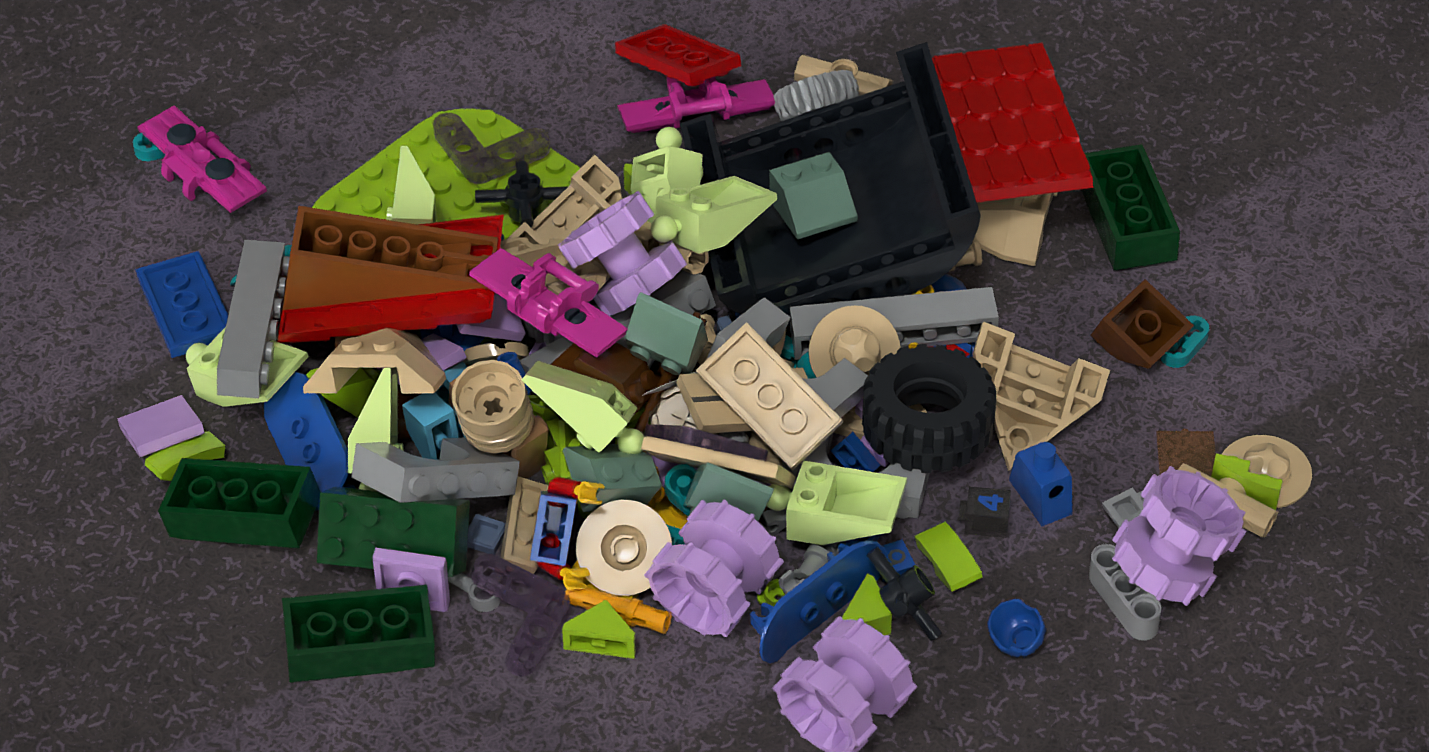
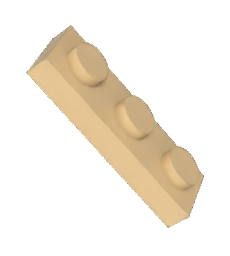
M517 477L515 495H510L499 563L500 567L533 576L537 570L538 565L536 561L530 560L540 493L541 491H547L548 485Z

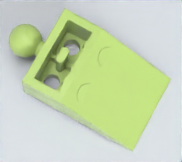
M665 127L657 133L656 144L659 148L658 150L633 158L631 192L634 194L639 191L653 211L654 216L647 220L650 223L656 219V197L669 194L672 189H688L699 186L703 176V154L681 149L682 136L673 127Z
M401 146L393 207L387 208V220L410 224L437 222L435 194L408 146Z
M736 176L688 189H672L669 194L656 197V219L651 224V234L659 242L666 243L672 240L673 243L698 254L726 246L777 200V193Z
M225 328L209 345L196 343L191 345L186 352V361L189 364L187 371L196 396L222 407L268 402L309 357L305 351L271 340L270 342H274V354L272 363L266 362L270 367L268 385H262L259 398L217 395V366Z
M537 361L521 379L577 432V439L590 450L594 448L600 453L616 437L618 439V448L621 452L628 454L642 453L641 447L644 435L637 429H627L625 427L636 412L637 407L613 384Z
M383 368L348 437V473L352 474L356 443L387 442L404 451L403 443H398L397 368ZM363 483L359 485V489L377 491Z
M803 460L792 492L788 487L782 485H769L774 490L767 506L774 511L786 509L788 540L825 545L879 535L892 531L907 484V478Z

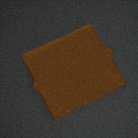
M1185 428L1182 431H1156L1159 475L1166 472L1170 466L1178 470L1184 463L1210 477L1212 476L1216 456L1213 431H1188Z

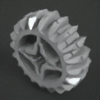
M834 70L803 78V80L784 86V88L779 89L773 95L775 110L780 120L784 121L860 96L859 86L852 71Z

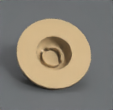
M845 306L827 314L815 327L809 342V362L816 378L827 373L844 358L869 375V371L877 362H881V359L891 352L896 354L901 346L895 328L881 313L864 306Z
M1269 435L1247 436L1230 444L1222 453V455L1236 456L1240 459L1251 461L1249 472L1265 474L1283 480L1277 508L1286 507L1297 502L1306 494L1310 487L1312 469L1309 460L1298 447L1284 439Z
M615 500L601 505L585 519L578 532L576 555L580 568L585 567L589 570L590 575L585 577L595 587L609 594L631 596L651 588L649 579L644 574L652 566L653 559L666 543L672 544V539L666 523L651 507L633 500Z

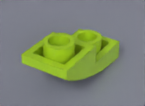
M559 418L546 421L549 429L547 450L544 451L546 465L541 466L546 485H549L552 479L561 477Z
M205 431L200 436L154 452L145 459V466L160 480L172 481L182 458L205 460L224 458L225 445L210 431Z
M1216 453L1212 478L1218 481L1222 478L1235 479L1244 487L1247 496L1276 510L1283 480L1265 474L1249 472L1251 461L1240 459L1236 456Z
M946 521L915 535L917 547L933 563L936 576L951 592L966 587L983 577L982 571L971 553Z

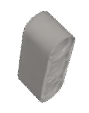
M1111 544L1097 546L1091 553L1089 569L1091 584L1133 638L1144 641L1152 639L1159 630L1161 617L1160 602L1156 599V596L1145 591L1137 584L1129 583L1130 578L1124 573L1118 562L1112 560L1115 555L1116 546Z

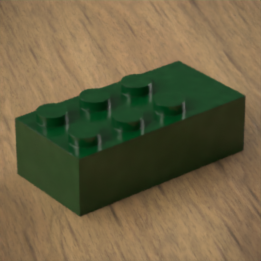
M1143 144L1085 153L1090 165V172L1093 176V188L1081 189L1113 270L1176 261L1178 259L1180 230Z
M182 458L158 513L169 536L173 538L300 548L319 502L320 489L311 467Z
M333 487L320 492L317 563L374 569L373 554L375 548L444 557L447 562V577H454L466 571L470 500L447 499L400 503L379 491Z
M427 585L282 598L289 682L435 667V642Z

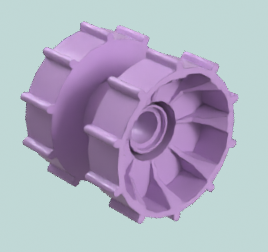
M639 191L620 199L596 214L579 228L572 231L569 236L558 244L560 251L572 269L590 262L595 257L599 258L611 277L597 292L593 300L599 309L608 316L623 312L628 307L634 305L640 292L648 296L651 295L652 292L673 279L687 265L672 240L647 252L634 233L649 218L654 216L653 211Z
M1170 466L1166 472L1159 476L1152 475L1140 494L1144 498L1143 510L1138 517H1135L1130 522L1124 520L1113 537L1112 541L1116 543L1112 560L1118 562L1121 569L1130 578L1129 583L1137 584L1145 591L1156 596L1158 601L1165 599L1182 602L1185 606H1188L1190 601L1198 595L1204 597L1217 578L1213 574V562L1217 561L1220 555H1223L1228 550L1234 552L1245 535L1246 531L1242 528L1245 511L1239 509L1235 501L1227 494L1228 490L1226 488L1222 489L1212 481L1202 477L1200 472L1191 473L1175 470Z
M701 500L688 516L687 523L678 532L683 537L685 545H672L667 542L653 559L652 566L644 574L649 579L650 587L654 593L652 598L658 601L666 611L671 612L676 622H681L704 636L706 634H722L724 637H727L750 606V603L745 599L744 592L755 591L757 594H761L766 585L773 579L774 574L784 561L779 558L778 549L775 545L776 537L770 536L765 528L754 519V514L751 513L749 515L739 508L729 505L726 500H723L721 503H706L704 500Z
M838 616L821 633L822 638L813 646V649L817 652L818 661L802 660L801 657H798L781 674L782 678L772 689L777 692L778 701L782 708L780 713L788 718L790 723L801 734V737L806 738L825 752H859L868 742V738L877 730V726L873 724L871 713L886 714L891 718L908 701L907 697L917 688V685L912 680V674L908 666L910 661L904 659L899 650L890 642L888 635L884 636L873 627L865 624L862 618H859L857 621L852 619L843 620L842 617Z

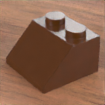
M1144 279L1100 321L1090 336L1116 359L1150 369L1194 325Z
M617 342L598 357L584 350L573 361L577 373L613 384L637 407L634 415L652 395V393L643 394L656 387V377L653 371L649 370L647 362L633 356L629 349Z

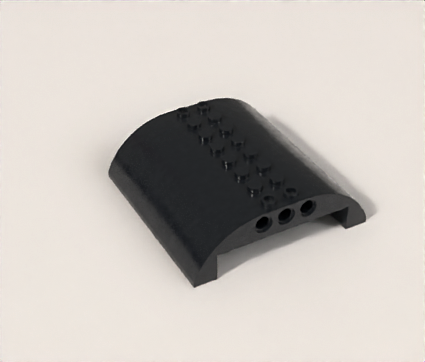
M927 42L896 52L904 78L902 82L724 141L720 139L711 114L680 123L685 150L703 154V176L700 185L736 176L770 190L769 170L830 152L844 171L857 213V221L797 239L773 204L769 206L726 246L708 251L719 300L728 308L742 315L761 299L766 298L790 316V307L911 295L936 282L962 259L974 240L981 215Z

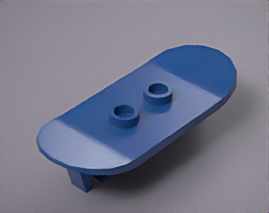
M294 372L268 402H264V418L285 464L311 467L320 492L333 487L356 489L355 485L347 483L351 478L348 474V448L321 393H304L303 386L309 378L306 374ZM320 499L315 511L319 510Z
M863 541L851 546L841 543L838 545V554L836 556L830 551L827 554L828 562L784 595L775 606L764 602L761 605V614L766 617H758L752 611L750 613V623L761 636V659L767 663L778 661L792 646L849 603L866 574L874 576L877 582L881 574L867 557V553L875 547H879L887 558L884 546L876 541Z

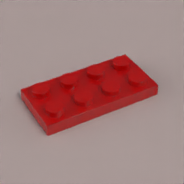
M666 24L615 42L617 55L629 59L630 62L646 66L649 70L665 74L668 78L684 82L687 86L701 85L706 79L714 76H725L730 70L741 67L740 54Z

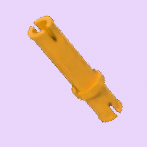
M589 587L577 590L566 589L564 602L589 610L607 600L630 627L638 625L661 634H666L670 627L672 613L645 605L643 600L636 598L633 600L624 599Z

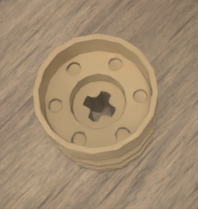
M497 360L479 361L467 367L456 378L452 389V403L461 430L468 443L480 451L500 453L519 446L530 434L534 423L533 408L528 397L526 385L521 380L522 377L518 370L506 362Z

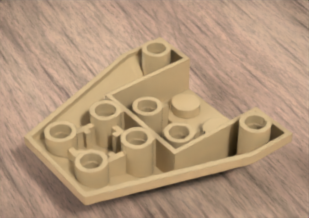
M1058 192L978 202L977 205L981 217L975 237L979 241L981 249L1002 260L1035 266L1043 241V229L1052 197L1057 196Z

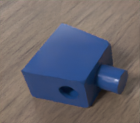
M1041 442L1019 451L1015 456L1009 481L1040 525L1045 526L1072 515V476L1056 454L1055 446L1049 442Z

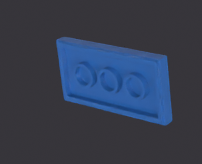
M199 251L135 269L142 291L172 358L186 354L188 348L193 344L204 343L209 345L226 327L228 313Z

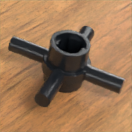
M520 161L516 164V174L509 177L508 186L505 189L475 190V203L506 202L509 216L512 220L519 222L520 225L526 222L532 227L533 220L541 214V204L543 201L555 200L569 186L543 187L540 178L536 174L529 172L528 163Z
M875 547L868 552L867 557L887 582L885 586L879 589V593L891 613L898 619L908 613L914 618L930 641L939 637L942 632L921 605L935 595V590L925 573L918 566L914 565L900 575L879 547Z

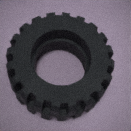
M917 344L916 348L909 349L906 346L898 349L896 354L889 353L881 359V362H877L872 367L865 379L862 425L866 440L871 443L870 446L879 455L884 454L883 458L893 465L899 463L902 469L912 471L914 468L920 469L921 473H931L932 470H940L942 473L951 471L953 466L961 468L970 463V458L975 460L984 452V448L989 445L992 439V432L994 431L996 387L988 371L984 367L981 368V364L972 356L967 358L963 351L958 349L951 351L944 345L936 344V347H927V344ZM928 403L940 405L949 410L940 413H925L913 410L909 406Z

